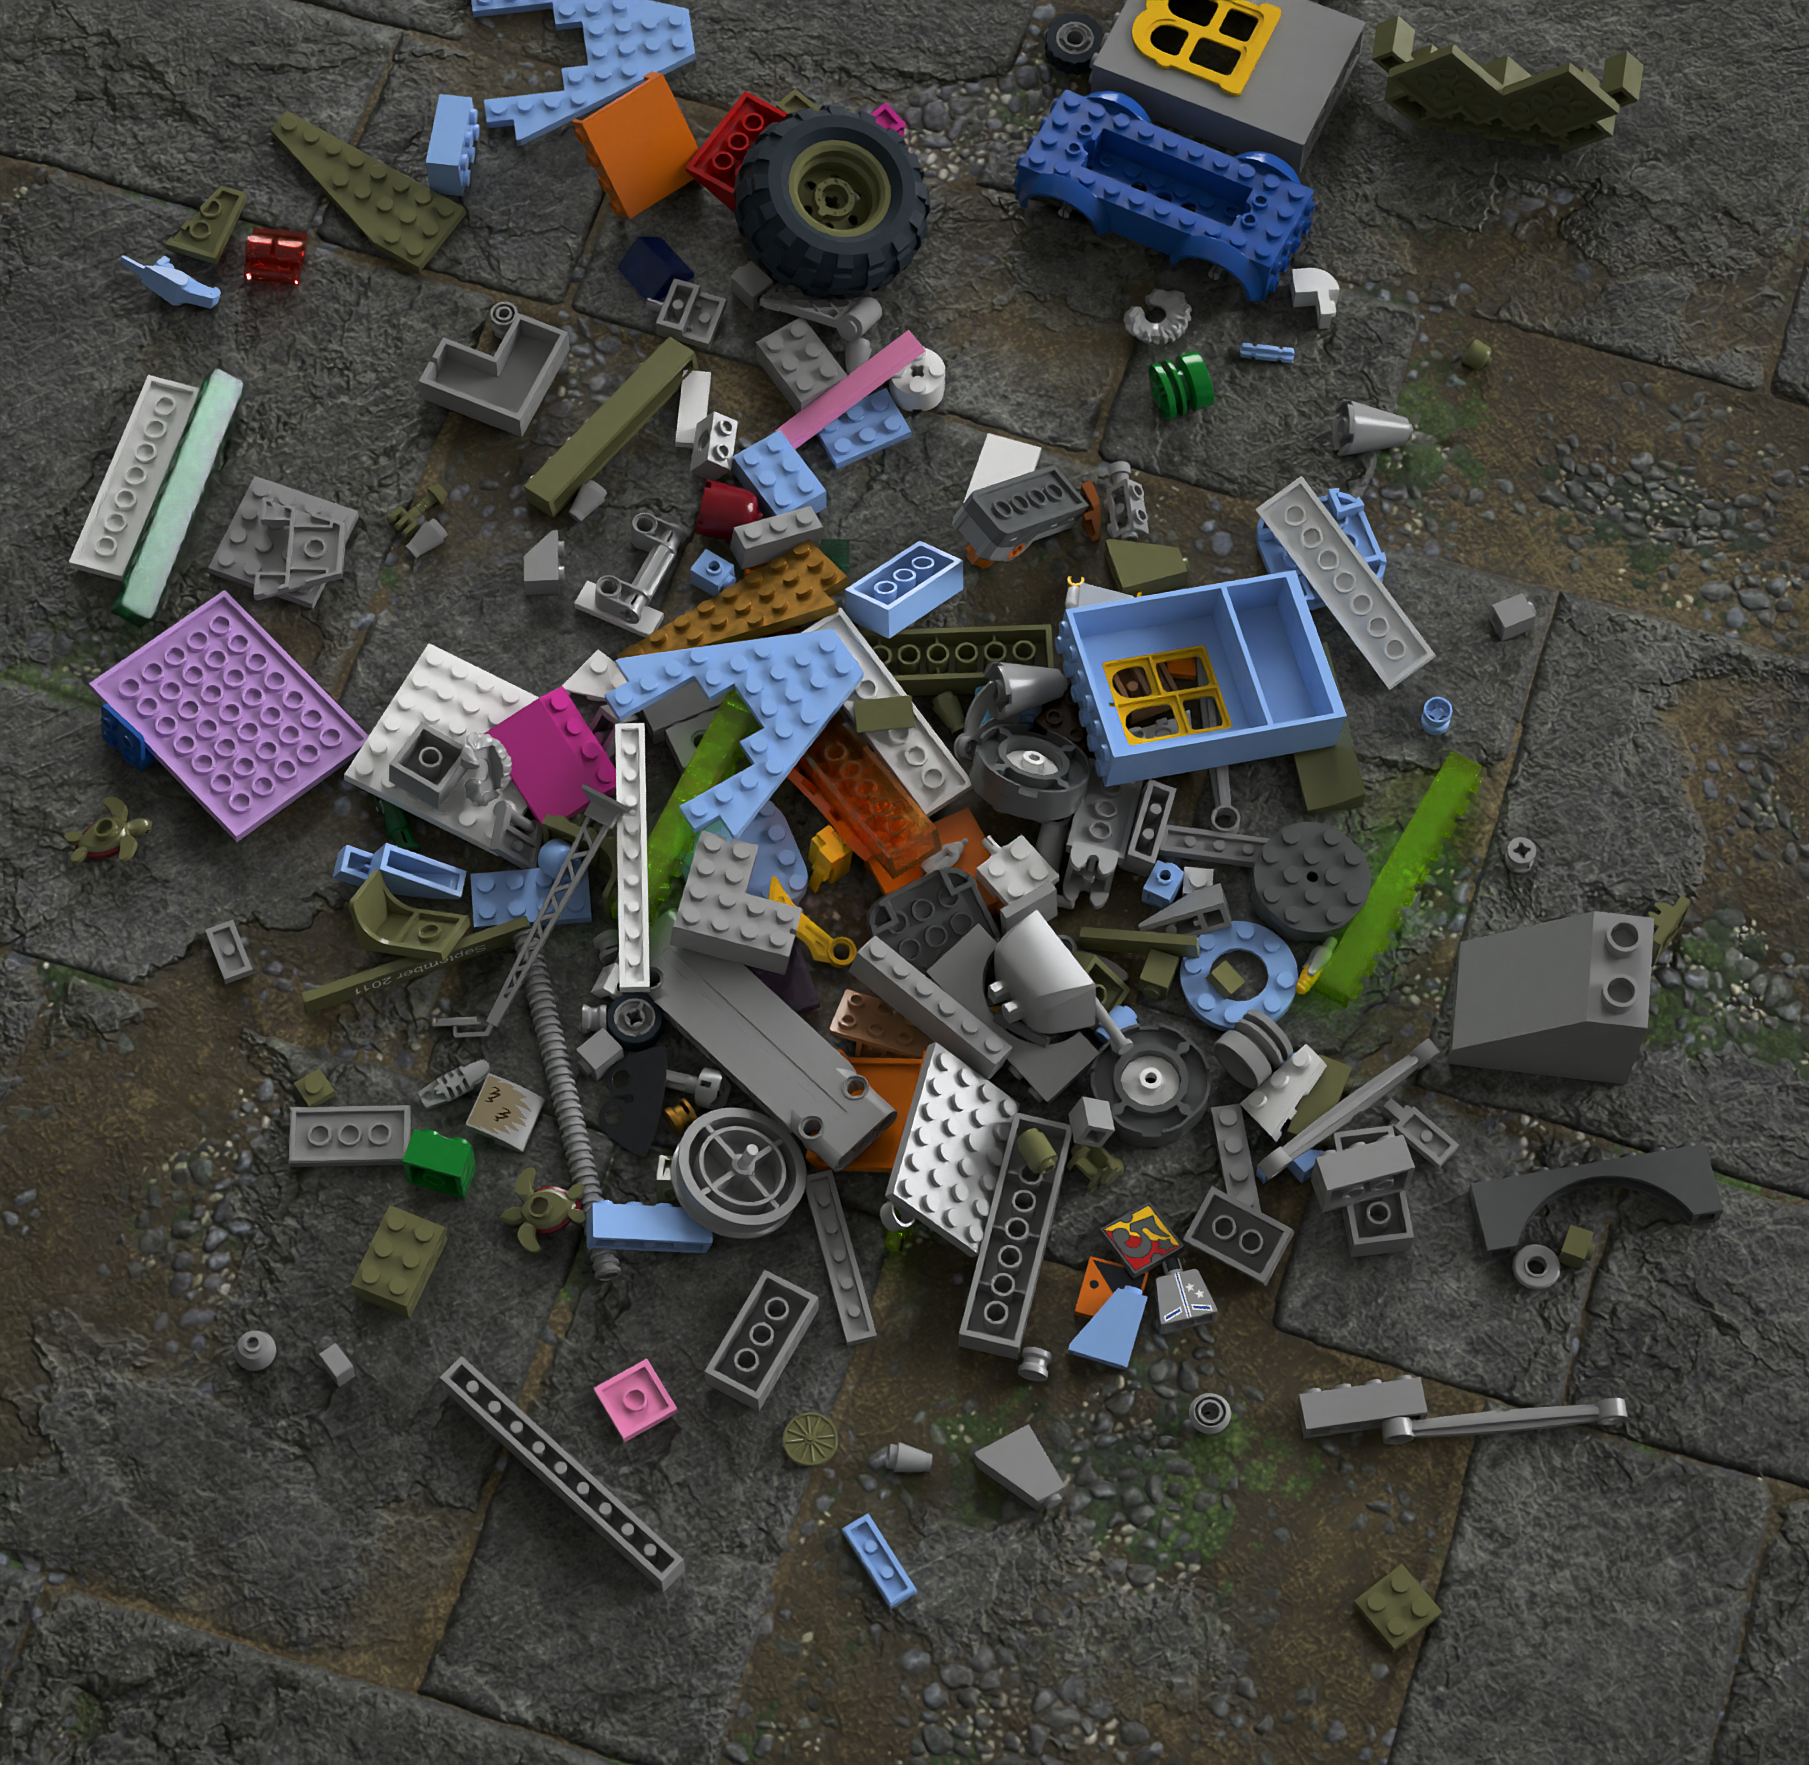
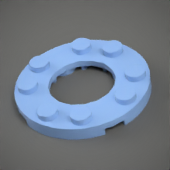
M1231 921L1232 926L1198 935L1200 945L1199 958H1182L1179 981L1188 1007L1204 1023L1221 1031L1235 1030V1023L1242 1019L1243 1015L1251 1009L1260 1011L1274 1022H1277L1288 1011L1296 994L1295 986L1298 980V970L1290 948L1273 931L1252 922ZM1241 950L1252 953L1262 961L1266 967L1268 981L1265 989L1259 996L1248 1001H1234L1227 998L1224 999L1205 977L1210 974L1212 964L1220 955Z

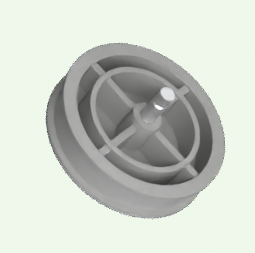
M721 1108L710 1111L696 1119L688 1127L676 1147L670 1167L674 1193L681 1206L691 1218L716 1234L735 1239L758 1238L780 1228L788 1220L804 1193L807 1179L803 1155L792 1136L771 1118L756 1111L743 1108Z

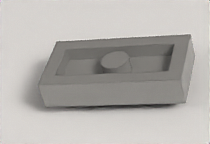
M233 920L205 930L225 984L254 974Z

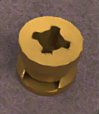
M685 1098L678 1101L677 1106L673 1108L667 1107L663 1110L669 1126L677 1136L684 1132V1128L690 1126L698 1119L693 1108Z

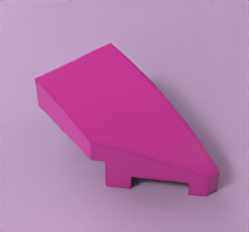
M887 102L871 113V115L877 117L876 123L888 131L892 127L904 138L905 121L895 113Z

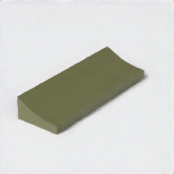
M1325 642L1322 643V647L1341 698L1328 643ZM1346 717L1335 746L1291 753L1306 815L1360 807L1364 804L1366 792Z

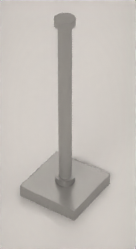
M1051 881L1000 909L1002 936L1035 910L1041 914L1046 922L1057 916V889ZM1096 997V1018L1116 1044L1115 1050L1118 1054L1122 1055L1128 1052L1133 1047V1042L1125 1038Z

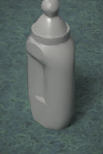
M963 838L961 842L943 845L922 862L919 867L925 875L936 869L953 866L963 853L964 845L968 844V840Z

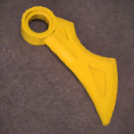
M773 876L770 881L768 899L795 906L777 877ZM801 912L795 937L805 943L811 952L813 960L830 963L835 968L849 966L857 954L853 941L847 937L833 939ZM837 945L845 946L849 951V957L845 960L837 959L833 953L834 947Z

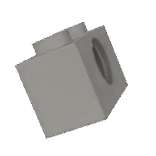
M714 411L696 424L690 466L691 473L716 481L731 470L738 421Z

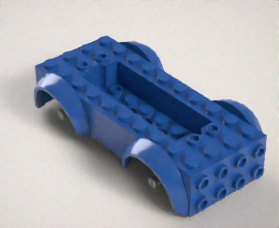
M1065 89L1060 98L1056 97L1054 99L1050 115L1043 117L1039 126V133L1037 136L1033 135L1031 137L1026 154L1020 155L1015 167L1018 170L1014 181V187H1016L1015 199L1018 200L1021 207L1027 208L1028 200L1034 196L1051 197L1064 202L1058 211L1061 217L1064 215V218H1068L1074 208L1091 222L1096 234L1102 235L1111 231L1169 255L1171 265L1177 266L1178 261L1184 258H1197L1211 262L1213 266L1208 272V276L1211 279L1214 276V280H1217L1223 270L1229 272L1243 286L1245 299L1249 301H1265L1269 292H1275L1280 280L1279 274H1285L1290 264L1291 258L1289 257L1291 253L1296 254L1302 240L1300 237L1302 234L1307 235L1310 230L1312 220L1309 218L1316 205L1312 201L1314 190L1301 185L1295 171L1279 157L1263 151H1249L1232 157L1153 125L1142 106L1127 95L1115 91H1098L1081 96ZM1135 184H1141L1142 188L1146 189V192L1133 188L1132 186ZM1185 204H1187V206L1190 208L1194 206L1196 208V212H1192L1190 210L1182 208V206Z

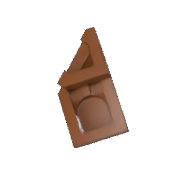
M1090 480L1081 484L1080 495L1089 505L1086 509L1087 512L1082 515V526L1091 543L1100 541L1101 513L1099 498Z

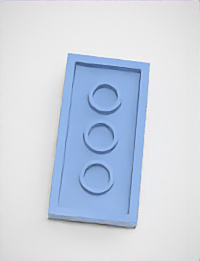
M588 867L555 925L592 922ZM540 868L470 874L475 932L523 916L527 917L530 927H532L555 879L544 873ZM571 878L567 881H562L560 886L571 883ZM567 890L555 894L559 904ZM552 902L545 915L555 913ZM551 919L541 922L542 926H548Z

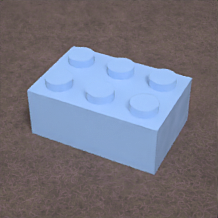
M439 94L426 158L429 187L439 194L463 196L464 187L470 184L471 171L468 170L469 163H474L475 147L472 146L473 141H478L480 131L479 125L476 124L478 111L473 109L471 97Z
M781 430L776 431L733 456V474L746 490L753 492L757 497L758 507L767 518L808 506L813 508L815 514L826 508L825 488Z

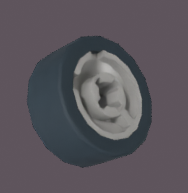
M639 992L625 993L616 998L609 1007L607 1014L608 1031L623 1050L632 1052L646 1050L654 1046L662 1036L664 1028L662 1009L659 1005L653 1003L654 1000L648 994ZM637 1018L640 1020L631 1025L630 1021L632 1019Z

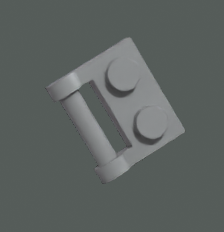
M499 801L493 809L496 819L489 850L521 869H535L543 829L538 821L527 819L514 811L507 802ZM510 822L525 830V834L509 825Z

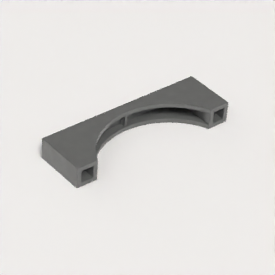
M1694 1142L1684 1143L1678 1146V1148L1666 1150L1665 1147L1652 1149L1649 1153L1637 1155L1636 1152H1630L1621 1155L1620 1158L1610 1160L1606 1157H1601L1581 1165L1577 1162H1572L1552 1170L1548 1167H1542L1534 1170L1532 1173L1523 1175L1513 1172L1506 1174L1500 1179L1491 1180L1489 1177H1484L1471 1183L1467 1194L1484 1261L1514 1256L1520 1235L1530 1220L1543 1207L1555 1199L1581 1189L1619 1187L1647 1194L1672 1208L1689 1226L1718 1221L1723 1212L1705 1143L1696 1145Z

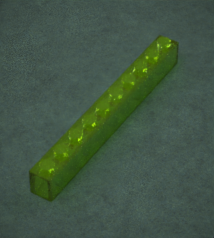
M735 689L726 693L647 840L648 922L651 927L657 921L659 915L658 908L661 902H666L671 894V883L675 877L679 878L685 866L684 859L687 853L691 854L698 842L697 835L699 832H693L680 813L679 806L734 776L736 771L735 763L739 757L743 758L745 755L740 748L739 742L749 737L751 733H756L760 727ZM618 896L611 907L612 921L618 923Z
M1451 750L1369 891L1363 908L1355 915L1319 977L1316 993L1345 1008L1348 1007L1352 999L1358 1000L1364 988L1361 982L1365 976L1370 978L1378 963L1375 961V958L1379 952L1384 954L1391 941V938L1388 936L1391 930L1397 931L1405 916L1401 914L1405 906L1410 908L1418 894L1415 891L1419 883L1424 885L1431 872L1428 866L1432 860L1438 861L1444 849V846L1441 845L1445 837L1450 839L1457 827V823L1454 821L1458 814L1463 816L1470 804V800H1468L1470 793L1476 794L1484 779L1480 777L1482 765Z

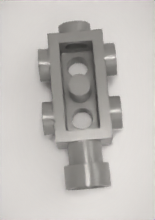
M1114 462L1108 466L1109 479L1113 482V486L1106 490L1107 499L1103 502L1105 510L1110 514L1111 523L1107 525V530L1113 539L1137 542L1138 539L1149 534L1148 517L1144 504V491L1141 484L1130 480L1132 475L1128 462Z

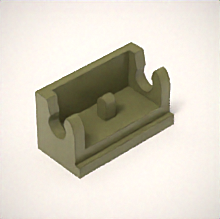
M911 695L853 701L856 734L915 728Z

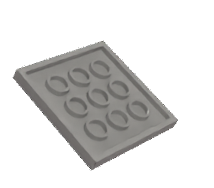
M254 476L208 567L209 573L254 589L256 572H286L290 526L261 524L263 497L273 499L274 503L283 506L286 504L295 506L296 510L308 514L313 512L346 523V542L359 518L358 511ZM326 583L277 595L276 597L314 609Z

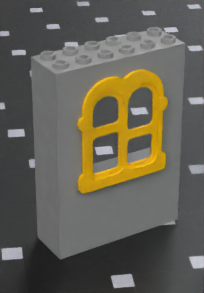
M1123 0V9L1121 13L1116 12L1111 24V32L1104 34L1099 54L1094 53L1091 59L1090 68L1093 70L1088 81L1091 84V93L1098 91L1123 93L1142 106L1152 120L1240 154L1249 151H1263L1273 154L1284 160L1295 171L1297 176L1300 175L1361 54L1365 21L1309 0H1208L1218 4V8L1210 24L1204 27L1172 14L1168 7L1169 0ZM1230 10H1235L1258 19V23L1248 41L1243 42L1219 32ZM1168 25L1186 31L1188 37L1179 54L1171 55L1153 46L1150 39L1151 33L1160 26ZM1204 38L1240 52L1241 56L1230 75L1220 74L1189 61V57L1199 39Z

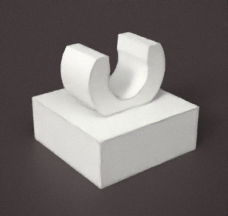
M617 963L603 967L591 993L599 998L609 995L614 1000L623 995L617 990V984H620L619 965Z

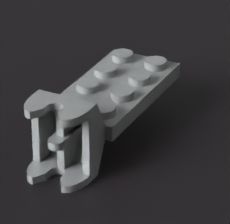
M1089 758L1091 767L1088 773V783L1081 805L1074 814L1065 852L1070 853L1062 886V894L1066 902L1072 903L1078 898L1080 891H1087L1090 894L1089 902L1092 908L1099 909L1108 899L1116 865L1122 866L1143 780L1105 787L1102 776L1098 777L1095 770L1096 759Z

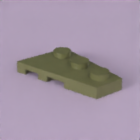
M220 186L200 206V211L191 221L187 220L181 226V231L174 238L170 237L164 243L166 250L217 265L248 199L247 193Z

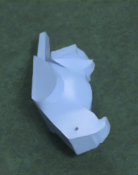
M124 255L121 257L120 262L142 278V284L172 305L180 306L183 303H190L211 309L219 301L221 292L217 287H207L182 271L174 269V266L169 263L170 259L166 256L156 261L154 266H143Z

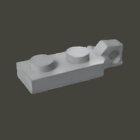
M1392 1098L1383 1106L1381 1113L1390 1120L1388 1125H1393L1394 1132L1398 1136L1404 1135L1405 1141L1437 1169L1458 1149L1459 1144L1414 1106L1411 1108L1406 1105L1402 1108Z

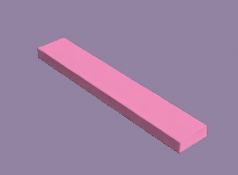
M910 330L906 331L777 428L775 432L781 430L793 448L797 449L923 354L925 349Z

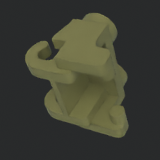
M1076 1143L1070 1151L1073 1156L1066 1165L1070 1172L1079 1168L1091 1180L1087 1186L1091 1193L1100 1187V1182L1106 1187L1124 1172L1122 1161L1118 1158H1113L1103 1146L1098 1148Z

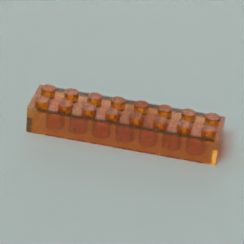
M837 711L797 764L891 878L895 879L943 850L938 830Z

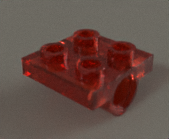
M253 227L252 235H248L246 241L244 279L299 285L309 241L308 233Z

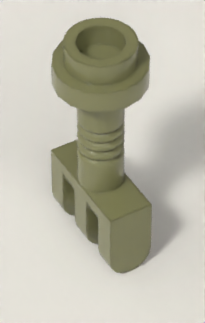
M438 483L434 486H428L426 489L429 494L408 512L400 505L387 517V521L391 525L395 524L394 528L398 532L402 531L401 535L405 539H409L421 528L416 519L425 510H428L436 502L439 505L446 502L445 498L448 494Z

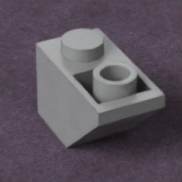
M552 530L524 555L526 595L560 594V583H565V567L560 566L559 558H565L564 541H559L558 530Z

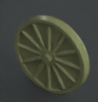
M806 1412L795 1416L788 1422L783 1432L784 1450L787 1456L800 1466L816 1467L826 1463L833 1457L838 1446L836 1427L830 1419L819 1413Z

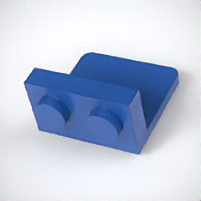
M108 703L101 706L102 738L108 746L115 747L121 752L123 759L129 765H135L141 772L157 761L145 748V739L139 731Z

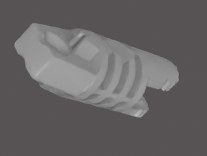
M480 1059L465 1067L460 1066L435 1079L418 1092V1098L425 1110L448 1103L473 1090L474 1086L485 1080L488 1073H490L489 1063L484 1061V1059Z

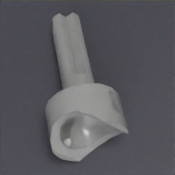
M705 1067L699 1077L667 1070L665 1087L695 1094L696 1106L715 1110L726 1105L731 1085L720 1070Z

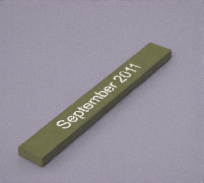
M526 916L462 937L444 962L407 956L302 993V998L306 1011L310 1014L513 944V936L516 933L530 929Z

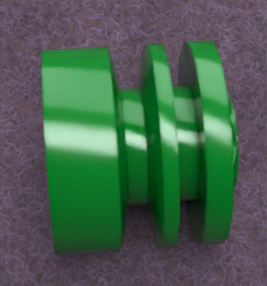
M1196 350L1176 356L1175 367L1168 359L1162 361L1161 365L1155 363L1149 366L1148 376L1151 392L1159 411L1166 420L1176 418L1177 414L1179 416L1185 415L1187 413V403L1193 411L1214 405V390L1211 378L1202 357Z

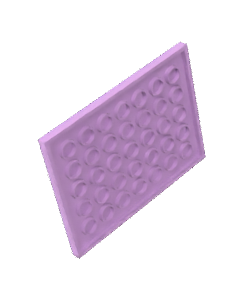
M225 590L89 683V688L103 704L108 703L143 735L145 748L236 842L354 759L369 737Z

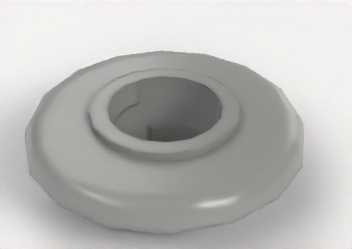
M1532 1244L1523 1247L1517 1252L1513 1258L1512 1269L1514 1276L1520 1284L1529 1289L1541 1290L1550 1287L1556 1282L1560 1274V1263L1558 1257L1551 1249L1544 1245ZM1532 1261L1540 1262L1544 1266L1545 1271L1542 1274H1534L1528 1269V1263Z

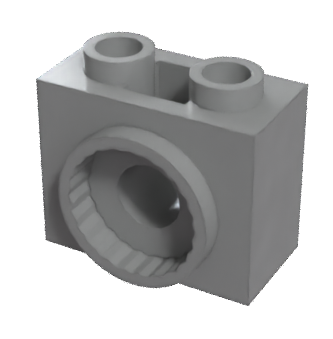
M719 709L703 711L695 718L686 722H676L665 730L666 743L684 780L716 767L717 769L719 766L737 759V746ZM701 744H705V745H708V746H709V747L706 748V749H698V748H696L698 745H701Z

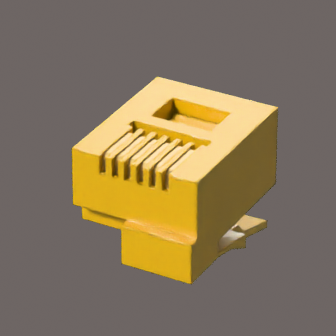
M830 825L819 831L811 839L808 860L813 864L811 868L814 872L808 886L814 892H817L823 880L824 882L828 880L833 884L850 870L853 850L844 843L841 836L839 837V834L834 832L835 830Z

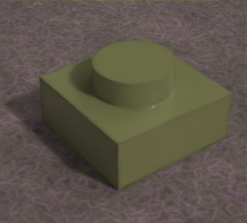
M320 1068L294 1083L295 1089L307 1107H317L336 1096L334 1089Z

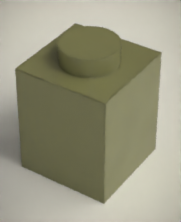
M1151 948L1139 979L1138 991L1143 992L1149 998H1162L1166 1000L1177 971L1179 957Z

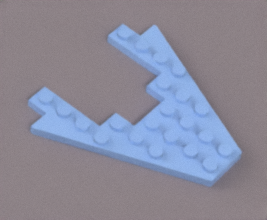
M471 0L473 18L553 9L556 30L583 27L588 65L561 68L564 91L484 100L487 128L514 125L517 146H522L620 97L645 82L643 76L651 71L665 75L695 60L689 10L686 8L651 0Z
M826 629L619 658L616 660V666L627 682L606 693L604 696L605 701L619 722L693 681L697 683L709 702L733 689L736 690L762 728L739 742L740 748L752 766L680 805L679 810L694 833L721 820L731 837L737 840L862 681L864 672L835 630Z

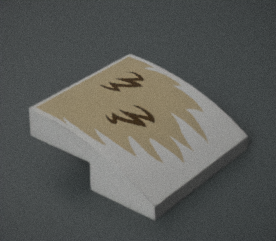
M488 1073L465 1124L466 1129L494 1139L497 1145L523 1153L545 1104V1099L522 1086Z

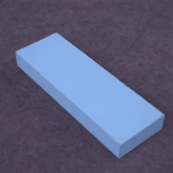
M869 1514L842 1528L844 1537L890 1609L917 1594L916 1588Z

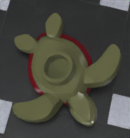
M106 797L102 801L104 806L111 812V818L105 817L94 822L83 834L71 831L64 835L70 845H76L75 851L71 855V862L79 864L85 858L104 859L118 854L121 863L127 862L132 858L138 846L134 837L148 834L151 830L152 822L149 819L137 818L126 823L128 816L127 806L116 797Z
M527 1168L521 1172L515 1182V1192L523 1202V1206L506 1209L501 1214L500 1220L509 1226L523 1223L518 1230V1240L525 1250L535 1254L541 1251V1247L536 1239V1233L550 1234L567 1226L571 1221L580 1225L586 1222V1216L580 1210L581 1204L578 1199L583 1197L585 1187L582 1184H575L567 1192L559 1187L544 1186L533 1192L532 1186L536 1170L534 1168Z

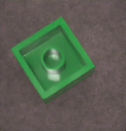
M423 1129V1131L413 1130L402 1160L408 1184L462 1199L466 1197L476 1169L472 1145L468 1141L459 1137H452V1139L442 1137L438 1132L431 1129Z

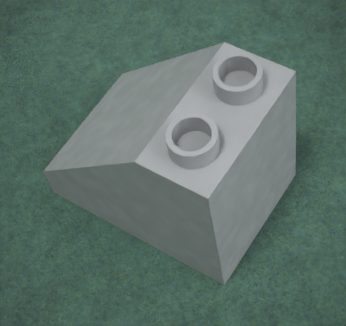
M1592 911L1462 941L1456 960L1448 1064L1626 1085L1648 1028L1654 918Z

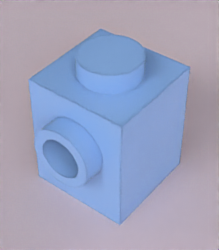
M705 549L690 569L691 584L712 596L719 594L726 587L732 586L736 582L734 565Z
M1157 860L1143 887L1141 901L1161 910L1171 905L1183 884L1184 871L1180 870L1173 863H1164Z

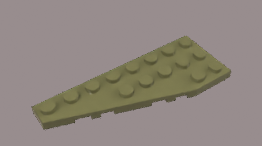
M287 110L271 128L272 136L291 157L293 156L302 165V169L312 176L317 182L318 187L342 213L344 212L353 221V225L359 232L362 231L374 248L419 273L466 215V210L461 205Z

